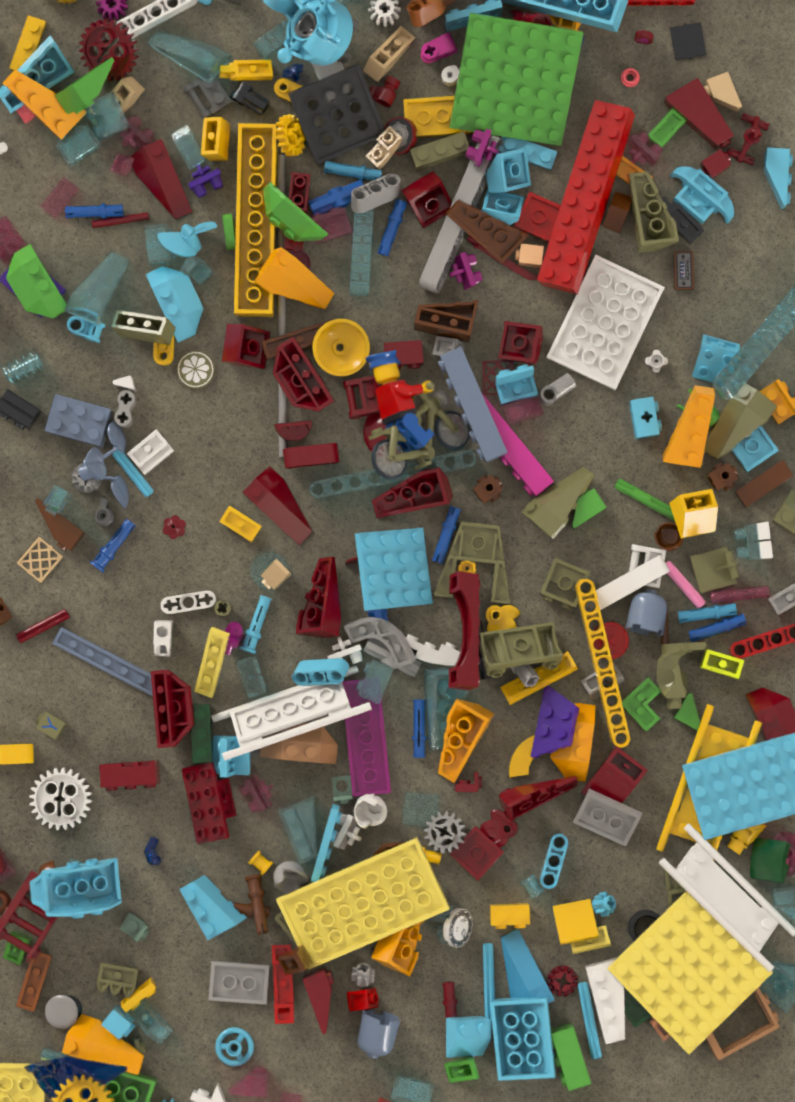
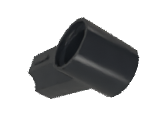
M239 81L230 95L233 101L236 103L238 101L239 105H245L261 116L270 104L269 100L256 93L251 86L243 81Z

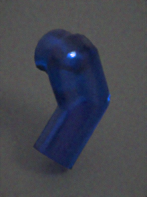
M153 836L150 837L144 849V854L150 865L157 866L161 862V857L155 852L159 839Z

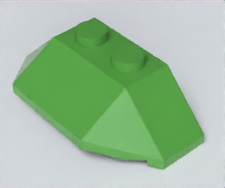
M270 182L265 186L263 192L266 216L272 225L284 231L283 233L288 239H293L294 241L322 240L328 235L325 230L276 188L274 184Z
M31 244L15 252L6 279L27 312L53 319L69 310L70 308Z

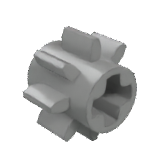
M359 963L356 968H352L351 981H355L357 986L367 987L370 982L374 983L375 969H371L367 963Z

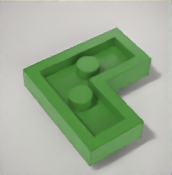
M649 677L622 700L623 708L645 732L660 720L657 714L647 705L660 693L659 688Z

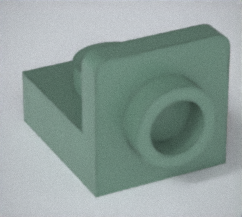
M131 912L119 928L134 938L136 942L140 939L144 941L150 932L147 929L149 924Z

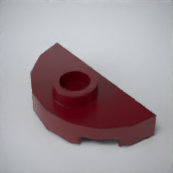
M312 420L274 424V427L281 438L287 441H298L308 435L312 428Z

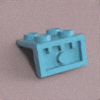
M703 334L700 352L692 377L728 387L740 354V344Z

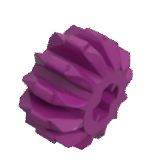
M127 0L96 1V6L99 7L97 12L102 14V19L108 17L111 22L113 17H115L119 21V14L122 16L126 15L124 10L128 9V5L125 4ZM111 2L115 3L116 6L113 5L114 8H109Z

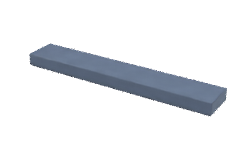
M60 627L52 644L153 697L150 673Z

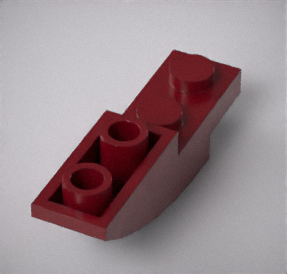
M291 172L289 199L305 214H308L311 174ZM285 236V250L303 252L304 241L290 240Z

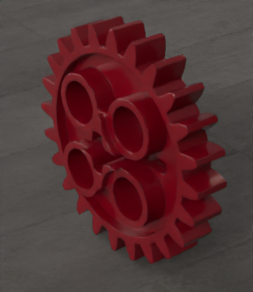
M106 18L103 21L99 19L96 23L93 22L90 24V27L84 29L86 33L81 34L84 40L79 42L83 48L78 51L84 53V56L80 57V59L86 60L83 66L89 65V71L108 59L113 58L114 62L107 76L109 82H111L114 78L117 81L133 71L131 67L137 65L133 60L139 58L134 52L138 51L139 48L134 47V44L138 41L131 39L134 33H127L129 27L123 29V22L116 25V19L110 22L109 18ZM105 32L109 34L110 41L106 39ZM119 38V41L109 50V46L114 44L116 39ZM94 46L98 48L99 54L94 51ZM119 46L123 48L124 54L119 51ZM109 50V54L105 55L101 62H99V58Z

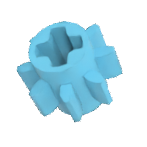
M601 892L599 895L594 896L592 908L596 914L600 913L601 917L609 916L610 913H614L616 901L612 895H608L607 892Z

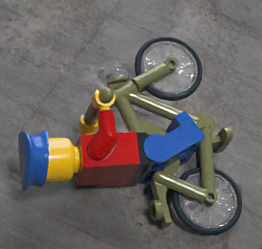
M397 350L369 355L365 359L369 362L370 369L374 372L376 382L382 384L381 387L376 388V396L383 425H386L385 430L382 431V427L371 431L372 435L368 437L369 440H372L379 436H386L385 440H381L374 446L371 460L375 471L383 478L391 480L397 479L404 474L408 460L417 459L419 465L414 467L415 470L432 464L431 459L435 455L434 448L432 447L434 418L436 420V437L445 448L459 450L467 444L470 436L469 425L464 424L461 414L455 411L444 412L442 410L449 405V397L444 391H436L432 398L427 395V393L433 391L435 386L433 382L426 381L422 384L411 386L406 384L405 380L397 381L400 377L398 365L401 364V361L396 356ZM416 396H419L423 404L415 409L413 400ZM427 411L426 430L421 427L422 420L420 415Z

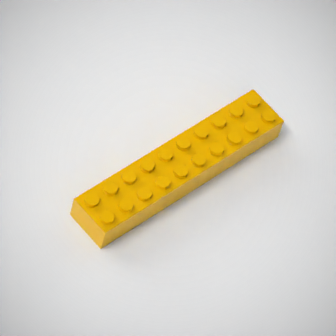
M238 123L234 314L236 317H274V294L267 292L254 281L272 250H275L276 227L270 223L269 218L266 216L263 189L270 182L275 187L277 185L276 124Z

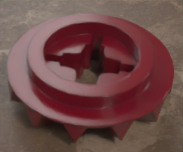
M565 965L556 966L548 974L547 985L553 994L567 997L574 993L577 988L578 977L572 968ZM564 973H566L565 979L571 984H564L560 989V983L555 978L561 979Z

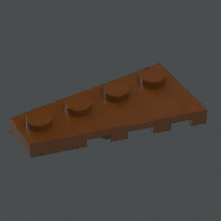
M460 199L446 212L450 219L501 263L528 237L527 233Z

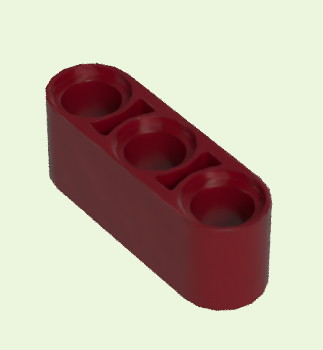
M338 443L283 449L285 469L340 462Z

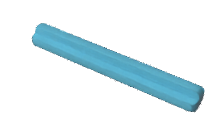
M484 943L485 1017L491 1018L492 1021L490 1002L495 1000L493 944Z
M587 982L578 983V991L592 1059H598L602 1055L589 986Z

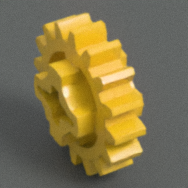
M289 114L279 117L280 122H276L278 129H275V138L279 140L278 147H282L281 152H285V155L290 157L303 153L302 149H305L303 142H306L299 120L296 119V115Z

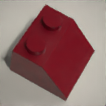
M434 171L401 190L407 204L423 229L445 216L452 205L443 182Z
M227 324L221 362L265 369L266 357L261 342L270 338V331L244 324Z

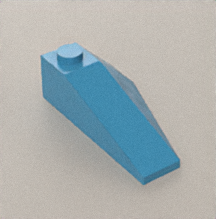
M518 928L502 936L501 942L510 998H547L548 1004L555 999Z

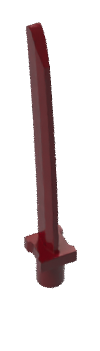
M471 236L468 237L467 241L474 245V249L478 248L500 264L528 280H537V275L509 259L501 263Z

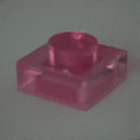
M118 153L110 171L127 176L134 159L128 155Z

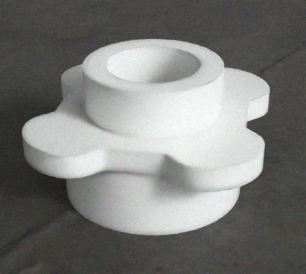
M654 350L653 354L645 359V363L652 367L653 372L657 373L663 365L668 363V359L659 350Z

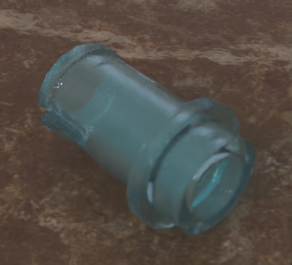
M47 1047V1049L43 1048L40 1060H44L45 1063L50 1061L63 1065L66 1054L50 1050Z

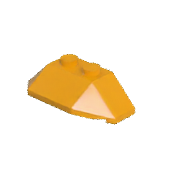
M575 703L579 707L572 746L558 749L550 754V758L565 778L576 776L577 781L585 782L590 762L596 705Z

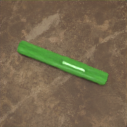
M619 479L615 484V489L675 521L670 505L623 479Z

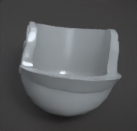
M285 861L279 864L273 875L274 887L285 894L299 889L302 884L309 881L303 867L294 861Z

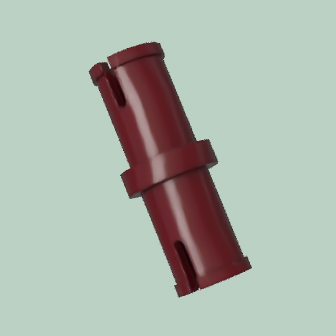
M453 981L442 983L444 995L442 1005H445L446 1018L457 1017L456 1004H458V999L455 998V983Z

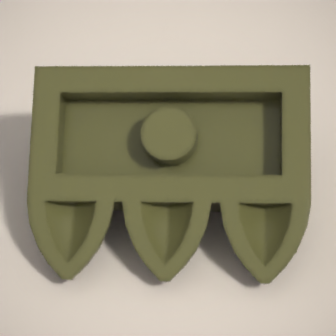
M101 962L97 979L99 992L103 993L110 984V990L113 996H115L123 986L124 995L126 998H129L136 988L139 968Z

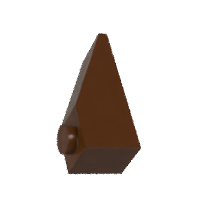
M37 498L35 502L53 538L58 542L56 545L65 552L67 549L73 551L85 535V532L55 510L47 507L46 503Z

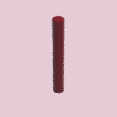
M146 212L92 221V227L99 228L149 220V214Z

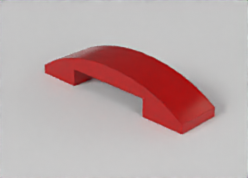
M291 944L272 945L275 1024L294 1023L293 974L286 975L277 959L280 955L291 951Z

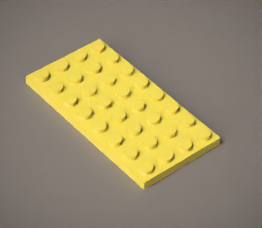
M418 838L400 844L276 899L297 946L304 945L312 960L308 969H312L450 909Z

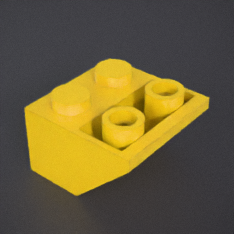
M712 489L681 494L669 503L681 539L715 532L718 505Z

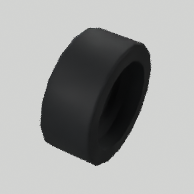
M644 909L637 911L631 916L628 922V932L633 941L639 937L635 931L637 921L643 917H651L656 921L660 917L658 913Z

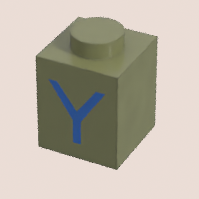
M45 711L44 714L41 713L37 718L36 723L38 725L36 729L58 740L68 723L49 711Z

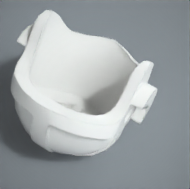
M375 794L361 796L356 801L354 807L356 822L364 829H367L368 826H376L383 823L387 816V807L381 797L375 796Z

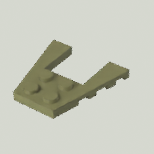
M461 521L434 596L453 598V594H449V575L456 572L457 560L495 564L491 602L510 604L500 526Z

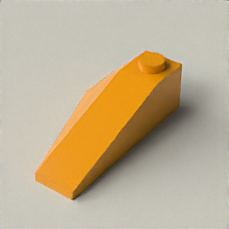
M282 247L272 250L254 281L269 293L285 296L291 300H298L320 309H326L334 295L307 267Z

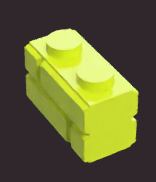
M705 649L699 668L739 679L744 660Z

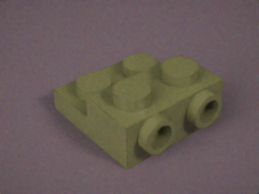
M554 558L539 594L543 595L542 599L553 603V600L560 602V607L571 610V607L576 608L578 598L575 585L580 579H588L590 572ZM583 582L580 586V590L582 592L586 585V582Z

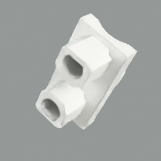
M340 636L337 638L339 643L332 645L333 651L340 648L342 651L327 656L328 659H343L342 657L350 655L352 663L356 664L362 661L360 651L362 648L358 644L345 649L346 646L351 645L350 639L342 641Z
M342 814L339 822L342 828L340 832L336 833L333 846L345 850L347 844L352 846L355 839L361 841L362 837L358 836L360 828L356 826L355 816Z

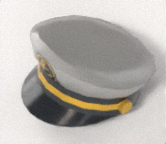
M70 995L52 997L45 1007L47 1021L59 1029L71 1027L82 1014L80 1000Z

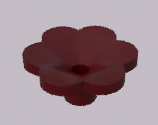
M177 515L166 518L164 520L163 533L169 535L171 539L183 536L185 534L186 522L180 520Z

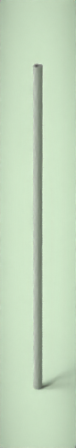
M280 154L277 155V188L285 195V155ZM278 227V248L282 247L284 249V231ZM278 295V336L286 334V297ZM278 383L279 423H286V394ZM279 436V457H283L286 440Z

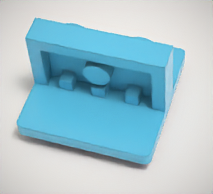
M213 736V762L216 774H220V777L250 775V752L224 761L222 753L240 747L237 736Z

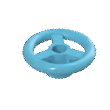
M232 1027L224 1030L218 1036L215 1050L218 1058L224 1064L240 1066L251 1058L254 1051V1043L247 1031ZM232 1033L239 1034L236 1040L222 1043L227 1035ZM245 1037L248 1043V1051L243 1057L241 1054V1042ZM236 1044L238 1049L232 1050L231 1045ZM221 1049L226 1050L230 1056H236L237 1060L234 1061L226 1058Z

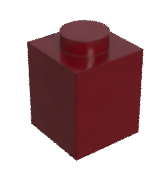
M719 149L700 163V167L706 175L714 179L729 169L731 159L726 152L723 153Z

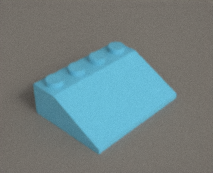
M499 998L491 1001L498 1081L555 1078L548 999Z

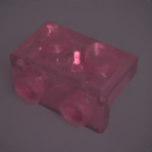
M335 207L330 210V213L324 215L318 213L311 217L314 222L328 233L322 240H315L317 245L353 233L345 208Z
M7 216L0 218V259L3 263H6L15 252L27 245Z

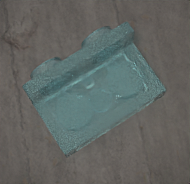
M373 659L371 663L367 662L363 673H366L364 681L360 680L356 691H359L358 696L380 704L394 668Z

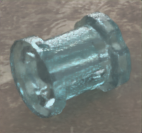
M535 874L520 882L529 893V899H533L545 891L536 881Z

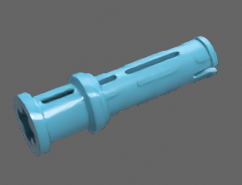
M260 595L249 629L245 630L246 636L239 649L252 654L256 653L255 648L258 639H261L260 630L272 600L271 598Z

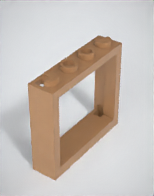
M759 987L753 994L768 1023L720 1048L713 1033H711L706 1038V1041L718 1061L780 1028L777 1023L780 1021L775 1011H771L768 1006L771 1002L766 993H761Z

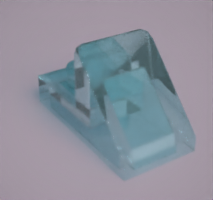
M451 903L449 904V910L428 919V921L443 923L442 926H438L437 938H440V943L448 944L443 934L444 922L446 918L450 917L451 914L449 913L454 910V904Z

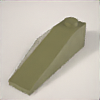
M581 467L535 497L526 505L521 513L535 527L554 539L569 520L568 514L571 509L575 510L577 507L576 501L578 497L585 493L594 474Z

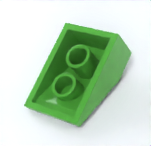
M113 58L93 68L55 95L67 115L72 112L77 114L94 104L93 99L99 95L114 62Z

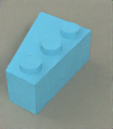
M205 875L179 889L207 940L234 927L247 918L233 907L234 904L231 901L228 902L220 894L221 891Z

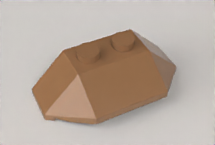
M305 722V723H302V724H299V725L290 727V728H288V729H285V730H282V731H279V732H276V733L267 735V736H265V737H262V739H265V738H267V737H270V736H273V735H276V734H279V733L288 731V730H290V729H293V728H296V727H299V726H302V725H305V724H308V723ZM323 726L260 748L259 757L336 764L338 744Z

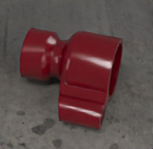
M387 76L384 81L385 86H371L369 91L374 101L390 108L396 98L395 90L398 89L401 82L395 77Z

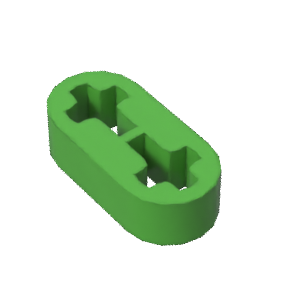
M224 214L222 216L227 250H233L236 245L233 215Z

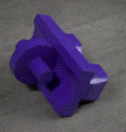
M200 164L196 165L198 171L192 173L195 180L188 183L191 191H194L198 198L208 194L204 185L211 182L214 190L223 187L222 174L219 168L205 175V173L211 170L209 166L201 168Z

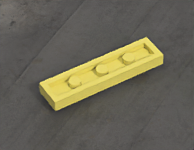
M211 627L209 630L194 692L213 698L215 695L230 633Z

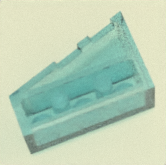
M313 795L278 810L299 865L318 857L315 798Z

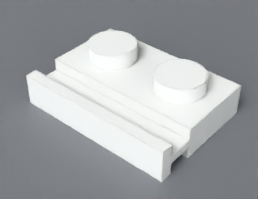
M156 429L127 454L143 474L146 475L172 454L174 450Z

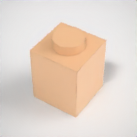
M521 244L520 249H516L515 260H519V266L541 268L544 246Z

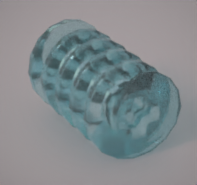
M35 348L34 354L29 350L27 351L28 357L20 354V361L14 357V364L7 361V368L0 364L4 375L12 384H16V378L22 381L23 374L27 378L30 377V371L36 374V367L41 371L44 370L43 362Z

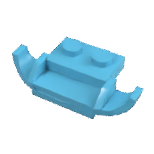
M677 167L670 174L672 178L677 177L683 181V189L676 195L673 201L677 204L679 203L699 223L703 224L713 212L715 214L720 212L727 224L734 217V207L728 192L701 169Z

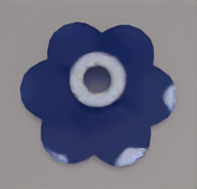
M293 64L285 68L282 77L292 78L294 82L299 81V74L303 71L304 65Z

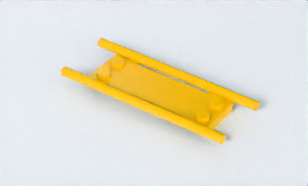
M707 704L686 764L694 762L696 758L701 760L755 744L762 722L755 720L750 736L747 738L746 736L709 724L714 706ZM684 771L656 848L662 852L670 833L696 842L684 830L687 824H690L703 837ZM723 835L707 839L706 841L718 850Z

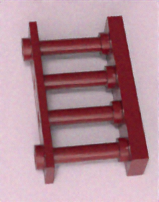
M32 870L0 918V940L4 939L28 954L26 958L28 964L32 959L36 960L41 952L39 947L59 917L46 916L43 909L32 904L28 897H26L30 891V881L38 877V874ZM25 907L49 921L44 931L20 918L16 913L18 908ZM9 923H15L39 939L31 947L9 934L5 928Z

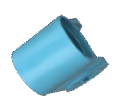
M72 316L68 319L67 327L72 334L95 343H100L101 340L99 338L102 329L106 326L105 324L79 316ZM75 321L81 322V327L78 330L71 328L72 323Z

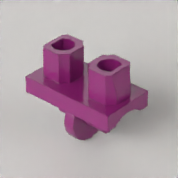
M486 129L485 132L480 130L474 131L472 141L480 144L479 149L469 146L465 155L467 159L474 162V166L480 167L485 153H487L485 159L488 161L491 160L492 156L499 154V151L495 149L496 142L492 141L490 146H488L492 137V130Z
M463 252L455 257L456 264L452 265L453 272L449 273L450 278L456 277L457 283L462 282L464 291L471 289L483 280L480 271L472 273L471 266L477 264L475 254L466 255V252Z
M235 621L229 623L224 632L230 633L225 651L227 655H230L232 650L237 648L244 637L242 625Z

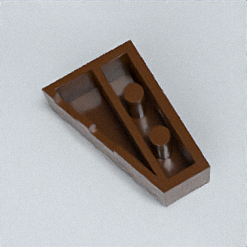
M479 300L462 303L460 301L450 304L418 305L414 330L469 342Z

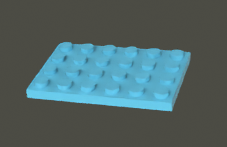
M795 733L682 765L704 840L795 814Z

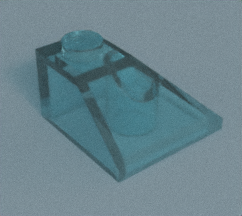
M775 961L772 964L774 966L773 973L761 984L759 989L762 994L766 993L769 1000L787 1014L795 1004V965Z

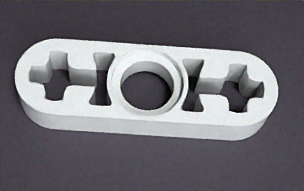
M211 591L170 596L161 601V609L166 614H175L211 608L216 603V596ZM205 594L213 597L209 605L206 602H199L201 606L197 607L198 602L195 595H199V599L205 598ZM186 597H191L194 600V605L191 608H186L183 605V600ZM180 598L181 610H178V606L172 607L171 611L164 607L168 600L171 603H177L176 599Z

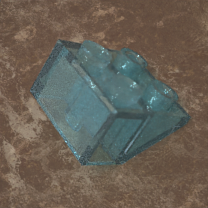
M114 92L94 99V104L85 109L87 112L85 116L93 125V134L100 142L129 128Z

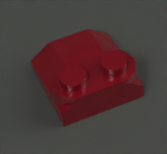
M504 321L503 336L497 358L536 365L543 340V327Z

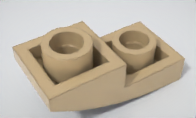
M389 126L376 139L379 143L366 157L380 170L395 153L403 138Z

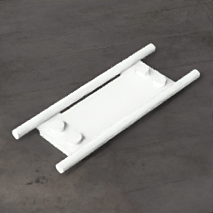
M357 665L349 667L345 677L358 673ZM341 682L328 685H297L211 715L213 722L229 717L233 721L240 747L222 753L225 761L372 710L369 702L351 708L343 683ZM325 715H329L328 717H325V718H322V719L313 721V722H311V723H308V724H305V725H302V726H299V727L290 729V730H288V731H285V732H282V733H279V734H276V735L267 737V738H265V739H262V737H265V736H267V735H270V734H273V733H276V732H279V731L288 729V728H290V727H293V726H296V725H299V724H302V723L311 721V720H313V719H316V718H319V717H322V716H325Z
M687 824L684 830L697 843L690 848L676 869L665 858L659 864L768 972H771L774 966L760 953V950L778 923L791 936L795 935V928L714 847L704 840L690 824ZM713 859H715L762 907L760 908V907L713 861Z

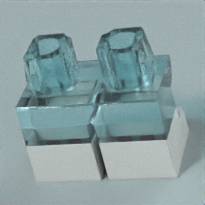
M769 522L749 524L734 530L735 540L745 539L746 547L736 548L737 558H747V561L773 558L771 541H763L771 539Z

